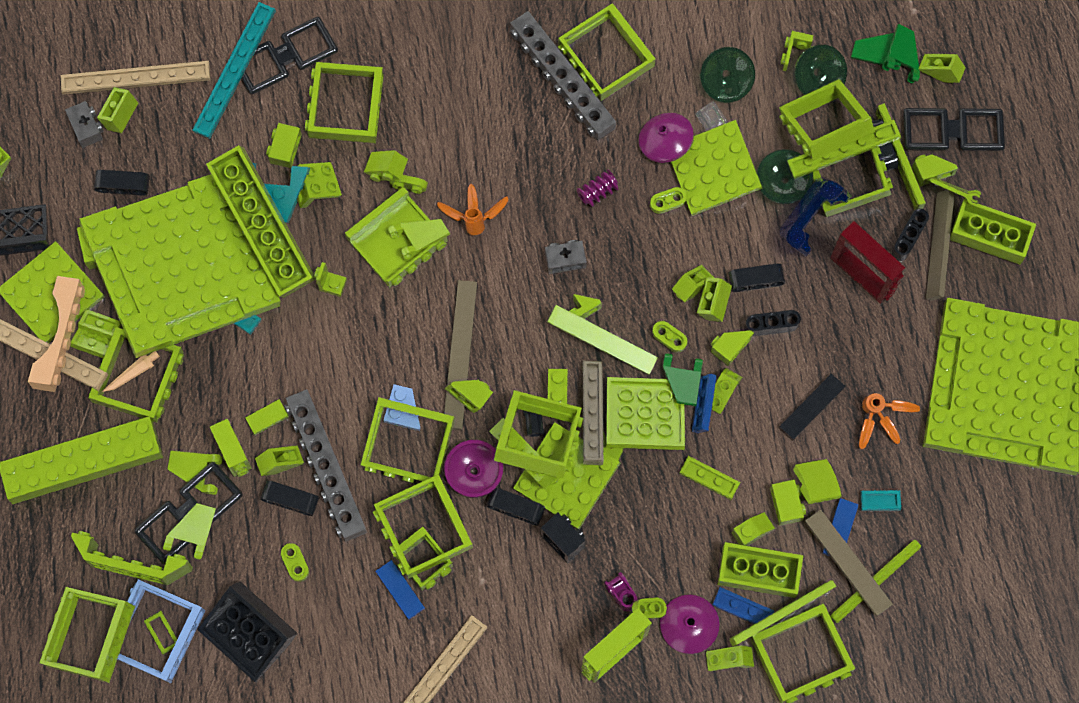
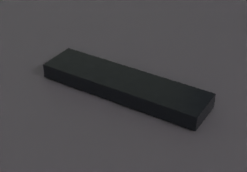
M831 373L779 426V429L793 441L846 386Z

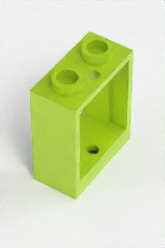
M225 419L211 426L210 429L233 476L241 477L247 474L248 470L252 468L229 420Z
M421 527L400 544L404 555L423 540H426L438 556L444 553L424 527ZM450 559L445 561L442 567L423 582L417 575L411 578L422 591L425 588L429 590L437 583L436 579L440 576L445 577L452 571L451 567H453Z

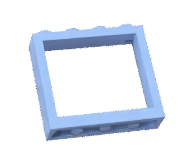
M138 579L134 587L130 589L131 595L128 601H126L135 606L132 617L145 591L191 610L162 672L120 653L117 660L171 683L206 610Z

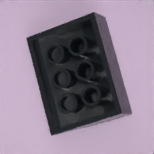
M241 581L229 586L198 628L202 635L254 682L258 681L298 634Z

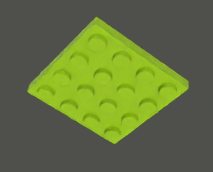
M736 120L694 136L693 143L687 153L679 159L672 161L680 186L686 192V202L692 216L762 189Z
M56 241L0 286V295L36 336L47 343H50L55 338L59 324V309L56 299L52 294L57 276L80 279L85 287L84 297L81 298L79 303L80 312L79 315H76L75 321L83 316L86 309L90 310L105 297Z
M607 377L606 448L685 449L684 404L676 402L667 379Z
M554 422L536 452L543 458L561 462L570 431ZM578 437L577 442L572 444L576 446L574 455L568 458V460H572L569 472L565 471L563 479L557 477L544 489L525 469L513 488L529 499L544 505L550 512L554 514L559 512L561 516L565 514L572 522L571 525L580 529L621 463L603 452V465L583 464V439Z

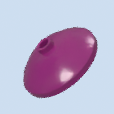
M663 113L651 118L643 126L639 134V146L642 153L648 159L659 163L672 162L687 153L694 140V131L691 123L687 118L677 113Z
M468 440L456 445L450 451L445 461V476L451 488L458 494L470 498H478L491 493L499 485L503 475V463L494 461L496 449L489 443L481 440ZM477 469L478 473L473 475L471 474V470Z
M682 595L667 604L666 614L660 619L661 634L672 649L683 654H697L708 649L717 638L719 617L715 608L706 599L696 595ZM687 620H694V625H688Z

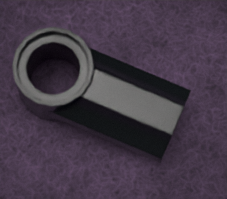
M523 410V416H525L527 437L544 435L542 415Z

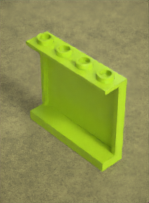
M404 187L345 232L349 243L389 288L401 283L405 275L412 274L420 263L427 262L435 251L442 250L448 242L447 237L421 250L412 259L406 260L401 250L413 245L404 231L399 237L394 239L391 237L388 228L395 224L430 220L409 197V193Z

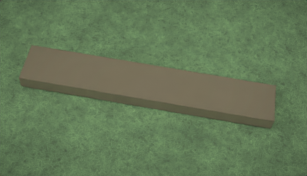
M948 189L938 192L936 197L926 299L930 301L943 298L945 293L954 192Z
M583 361V464L603 465L602 361Z
M819 510L805 520L806 525L874 615L877 617L893 605L822 510Z

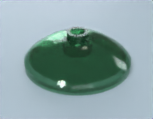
M820 44L809 47L799 56L794 69L796 85L801 93L806 95L838 79L845 84L847 64L843 55L836 48L829 45ZM816 68L818 70L817 75L814 74Z
M718 48L711 52L702 63L700 69L701 85L704 91L716 101L724 103L738 101L745 97L753 87L755 81L754 64L751 58L738 48ZM728 70V75L724 77L722 75L723 71Z
M782 149L768 154L761 161L757 170V176L762 186L760 191L767 199L779 204H791L799 201L809 192L813 183V172L794 179L787 161L802 154L794 150ZM783 179L789 180L787 183L782 182Z

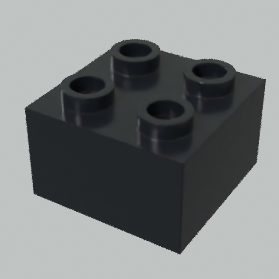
M557 512L541 527L540 536L568 564L584 549L585 535L578 528L575 530L570 525L572 522L565 514L561 516Z

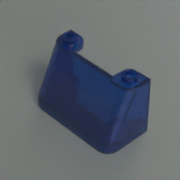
M827 177L818 178L781 226V238L807 257L812 248L808 244L810 235L803 230L825 201L834 206L838 201L847 203L852 195L833 180Z

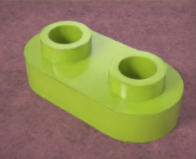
M402 175L401 179L392 180L390 184L398 190L404 187L413 193L421 194L426 191L428 182L420 178Z
M675 187L655 194L651 198L650 208L657 214L679 208L686 202V192L682 188ZM677 196L680 200L675 201L673 198ZM662 203L663 206L657 207L656 204Z
M659 321L653 326V337L673 352H682L686 348L687 337L665 321ZM664 330L665 334L660 335L658 331ZM679 341L681 345L676 346L674 342Z
M286 544L281 550V556L288 573L294 581H304L309 575V568L302 552L296 544ZM293 550L294 555L288 556L287 552ZM296 568H302L300 574L295 573Z
M661 598L636 600L632 605V612L639 608L648 619L663 617L667 611L666 603Z

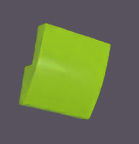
M86 309L78 323V330L71 340L70 346L104 358L115 327L120 328L121 322Z
M827 459L795 465L793 471L802 483L799 490L808 504L841 498L842 495L837 478Z

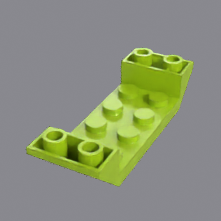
M79 531L78 534H71L83 559L93 568L163 585L173 583L190 573L193 569L189 561L186 560V557L174 554V557H167L164 571L162 567L156 565L146 567L143 566L142 562L131 560V563L119 556L108 558L104 553L97 551L98 544L94 541L93 537H90L89 533Z

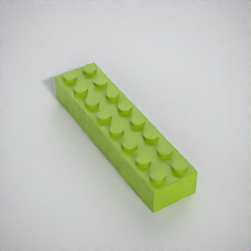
M238 145L207 163L208 169L279 297L285 298L316 280L314 273L245 149Z
M149 416L0 462V473L7 499L12 504H16L161 459L163 454L154 423Z

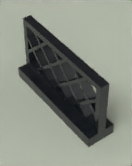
M46 204L0 210V216L6 218L0 224V231L6 234L3 239H0V256L46 250L50 246ZM42 211V216L38 220L31 217L34 212ZM16 214L24 215L18 223L12 219ZM30 219L34 224L27 230L22 225ZM9 221L15 225L10 232L3 228ZM37 226L43 229V234L34 235L32 232ZM19 228L25 232L21 237L13 236Z

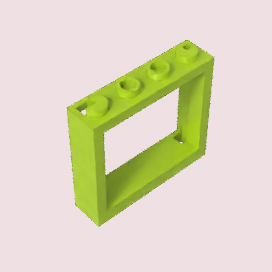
M613 3L558 38V49L563 55L567 56L568 62L579 72L580 77L589 85L591 91L600 101L655 66V57ZM610 19L643 63L604 89H601L569 47V44Z
M316 62V66L312 68L311 79L314 80L313 86L310 85L309 96L312 99L311 103H308L307 114H310L309 120L305 122V131H308L309 138L376 143L384 76L383 67ZM321 73L374 77L368 131L315 126Z
M840 79L779 107L781 112L779 118L782 120L783 126L787 125L790 135H794L797 144L802 145L804 153H808L813 161L875 132L871 117ZM838 98L856 121L812 141L795 118Z
M879 147L870 150L883 186L882 189L831 206L820 171L812 172L827 217L892 195L890 189L893 188L890 177H885L884 172L887 171L884 160L880 161L878 157L881 154Z
M115 327L99 368L106 372L108 376L99 391L91 389L88 398L92 403L136 417L145 418L150 416L152 421L157 423L164 413L165 408L163 405L165 400L168 401L170 398V387L172 382L175 383L177 379V369L183 363L184 352L181 347L176 345L162 349L172 352V356L151 411L104 397V392L102 391L106 388L124 339L127 338L124 329Z
M514 390L496 448L494 461L563 479L565 471L569 472L572 460H568V458L574 455L576 446L572 444L578 440L580 431L576 429L577 427L581 428L583 418L580 417L582 408ZM517 409L572 423L561 462L506 448Z
M379 397L361 465L365 466V471L376 473L377 470L384 471V476L395 478V475L403 476L402 480L414 483V479L423 482L431 478L370 462L385 407L447 423L433 475L439 474L440 476L455 417Z
M439 474L374 504L376 510L373 511L377 522H382L384 528L381 531L386 540L390 539L392 546L389 548L394 557L398 556L401 562L398 564L402 575L406 574L408 579L473 548V544ZM435 487L462 545L411 569L383 511Z
M66 587L63 597H61L58 611L54 616V622L48 634L47 643L42 651L40 664L109 683L135 606L123 600ZM78 599L116 608L94 672L57 663Z
M824 603L756 633L750 638L780 703H793L798 700L797 696L802 694L805 697L816 692L815 688L820 686L823 689L834 684L833 680L839 677L841 680L852 676L851 672L855 670ZM822 616L846 667L786 693L762 642Z
M639 608L583 657L581 673L589 681L592 679L595 683L648 636L652 623Z

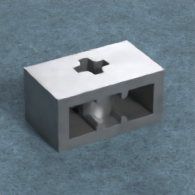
M84 101L65 109L82 148L103 140L101 133L104 131L100 122L96 123L94 117L97 115L93 106L89 107L87 102Z
M570 240L566 244L552 243L545 247L549 274L586 268L587 262L583 241Z

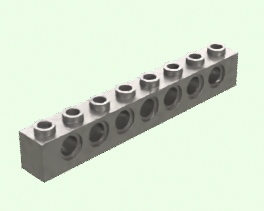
M527 11L510 23L511 36L515 40L518 39L522 50L526 54L529 53L532 57L533 64L537 68H541L544 78L552 82L555 92L558 95H562L566 106L569 109H573L576 113L577 120L586 125L588 134L591 137H595L598 141L616 129L615 119L530 12ZM527 33H530V34H532L533 36H532V37H526V36H524V35L527 34ZM542 47L544 50L537 51L535 48ZM553 61L555 63L553 65H548L546 62ZM560 74H562V75H565L566 77L563 78V79H560V78H558L557 76L560 75ZM574 88V89H576L577 91L574 92V93H571V92L568 91V89ZM585 102V103H587L588 105L585 106V107H582V106L579 105V103ZM596 116L599 119L597 121H593L590 119V117Z
M306 389L287 397L288 404L285 405L288 415H293L295 419L292 425L295 432H300L302 439H299L302 449H307L310 455L306 457L310 468L315 467L317 473L313 475L317 485L322 484L324 491L321 494L324 502L329 501L331 509H328L332 520H337L339 526L335 528L339 538L344 537L345 542L366 534L365 525L308 390ZM305 410L308 412L307 416L303 418L298 417V413ZM310 427L315 429L312 435L305 434L306 429ZM315 445L322 446V450L320 452L312 451ZM328 462L330 466L328 469L322 470L319 468L320 464ZM334 479L337 481L334 487L327 486L329 480ZM337 497L344 498V502L341 505L334 504V500ZM346 514L352 516L351 521L348 523L341 521L342 517Z

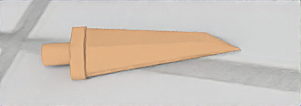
M154 351L150 355L141 356L102 392L115 390L146 370L151 369L154 366L152 362L160 357L159 354Z

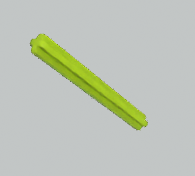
M913 540L873 576L878 585H881L921 548L918 541ZM855 592L831 614L834 622L839 623L863 601L858 592Z

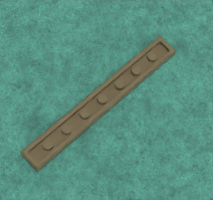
M458 280L447 385L455 381L468 380L477 282ZM447 391L444 414L455 417L452 430H462L465 406ZM443 423V429H446L447 423Z

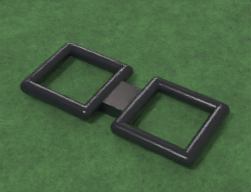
M317 16L284 32L281 38L285 44L274 48L271 41L258 45L253 56L268 50L280 73L254 86L245 71L241 79L250 94L253 95L287 78L289 72L285 66L294 61L298 68L303 70L338 52L335 42L320 17ZM316 25L329 49L303 61L290 38Z
M905 108L903 110L904 145L906 150H948L949 140H960V148L962 150L1002 151L1005 149L1002 109L961 108L959 110V120H948V111L945 108ZM911 115L940 116L942 143H912ZM966 116H996L997 143H968Z
M215 462L209 463L179 490L180 495L186 500L181 507L177 509L171 501H166L135 528V534L162 564H166L168 556L174 557V554L181 552L190 542L181 540L168 553L164 554L144 531L167 511L180 522L198 503L189 491L212 471L233 493L228 500L215 510L212 523L242 498L243 493Z

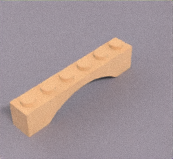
M57 276L52 293L59 309L58 330L48 350L32 364L28 379L30 386L37 390L55 392L56 387L60 385L61 369L65 367L66 351L70 349L71 345L70 336L75 330L76 315H79L80 312L79 303L85 294V287L80 279Z

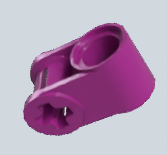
M619 572L617 577L609 582H604V585L622 610L632 611L633 603L626 605L622 600L625 597H631L635 602L637 596L625 576Z

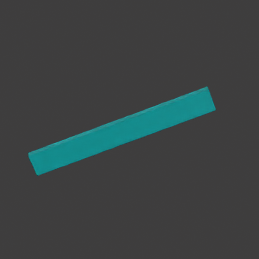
M258 2L192 130L194 133L208 139L211 138L276 12L275 8Z

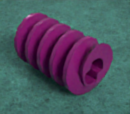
M607 169V173L602 172L601 177H595V182L590 180L588 182L589 186L584 184L582 189L578 188L577 193L585 205L589 204L594 207L593 200L600 203L599 196L606 199L605 192L612 195L611 188L619 190L618 182L612 172Z

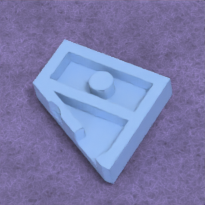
M394 384L389 400L416 407L413 390ZM387 408L383 420L385 423L420 431L418 416Z

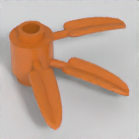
M470 184L468 187V210L465 212V215L441 202H438L437 206L456 221L463 219L467 233L479 235L485 229L484 221L487 218L493 219L506 206L508 196L484 214V217L478 209V198L473 184Z
M878 393L867 396L863 400L862 407L869 414V417L863 423L859 448L864 449L869 442L875 424L872 420L874 414L879 415L881 418L880 424L895 444L900 443L901 439L894 424L888 416L884 417L880 412L885 406L891 407L893 411L913 413L919 412L920 407L910 402L893 400L892 403H885L884 397Z

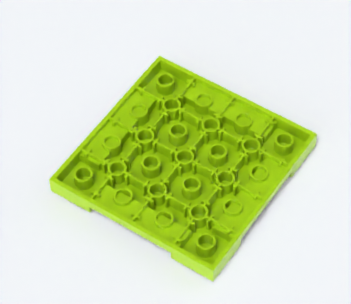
M212 174L189 181L187 186L119 209L115 206L79 219L82 232L135 358L280 307L281 301Z
M947 298L944 302L923 447L1075 476L1079 474V322L1066 319L1052 320L985 307V304Z

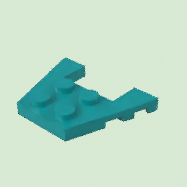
M292 166L290 186L264 184L286 223H289L298 201L297 198L305 184V178L310 172V167Z

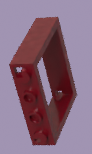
M855 221L840 234L830 258L880 304L884 300L889 301L895 294L897 286L901 283L900 280L904 277L902 273L906 268ZM850 246L887 278L886 282L849 250Z

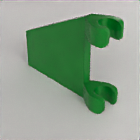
M897 24L887 58L882 68L889 71L894 68L896 61L912 69L907 81L913 84L914 81L917 82L920 78L914 31L901 24Z
M894 33L856 40L851 58L883 65L887 58ZM895 61L893 70L898 71L901 64Z
M666 353L663 370L676 402L696 406L703 360L695 359L693 371L671 367L673 355Z

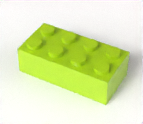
M964 199L959 207L951 230L950 240L1021 265L1026 257L1036 224L978 203L977 205H971Z
M725 542L717 585L796 598L799 591L803 555Z

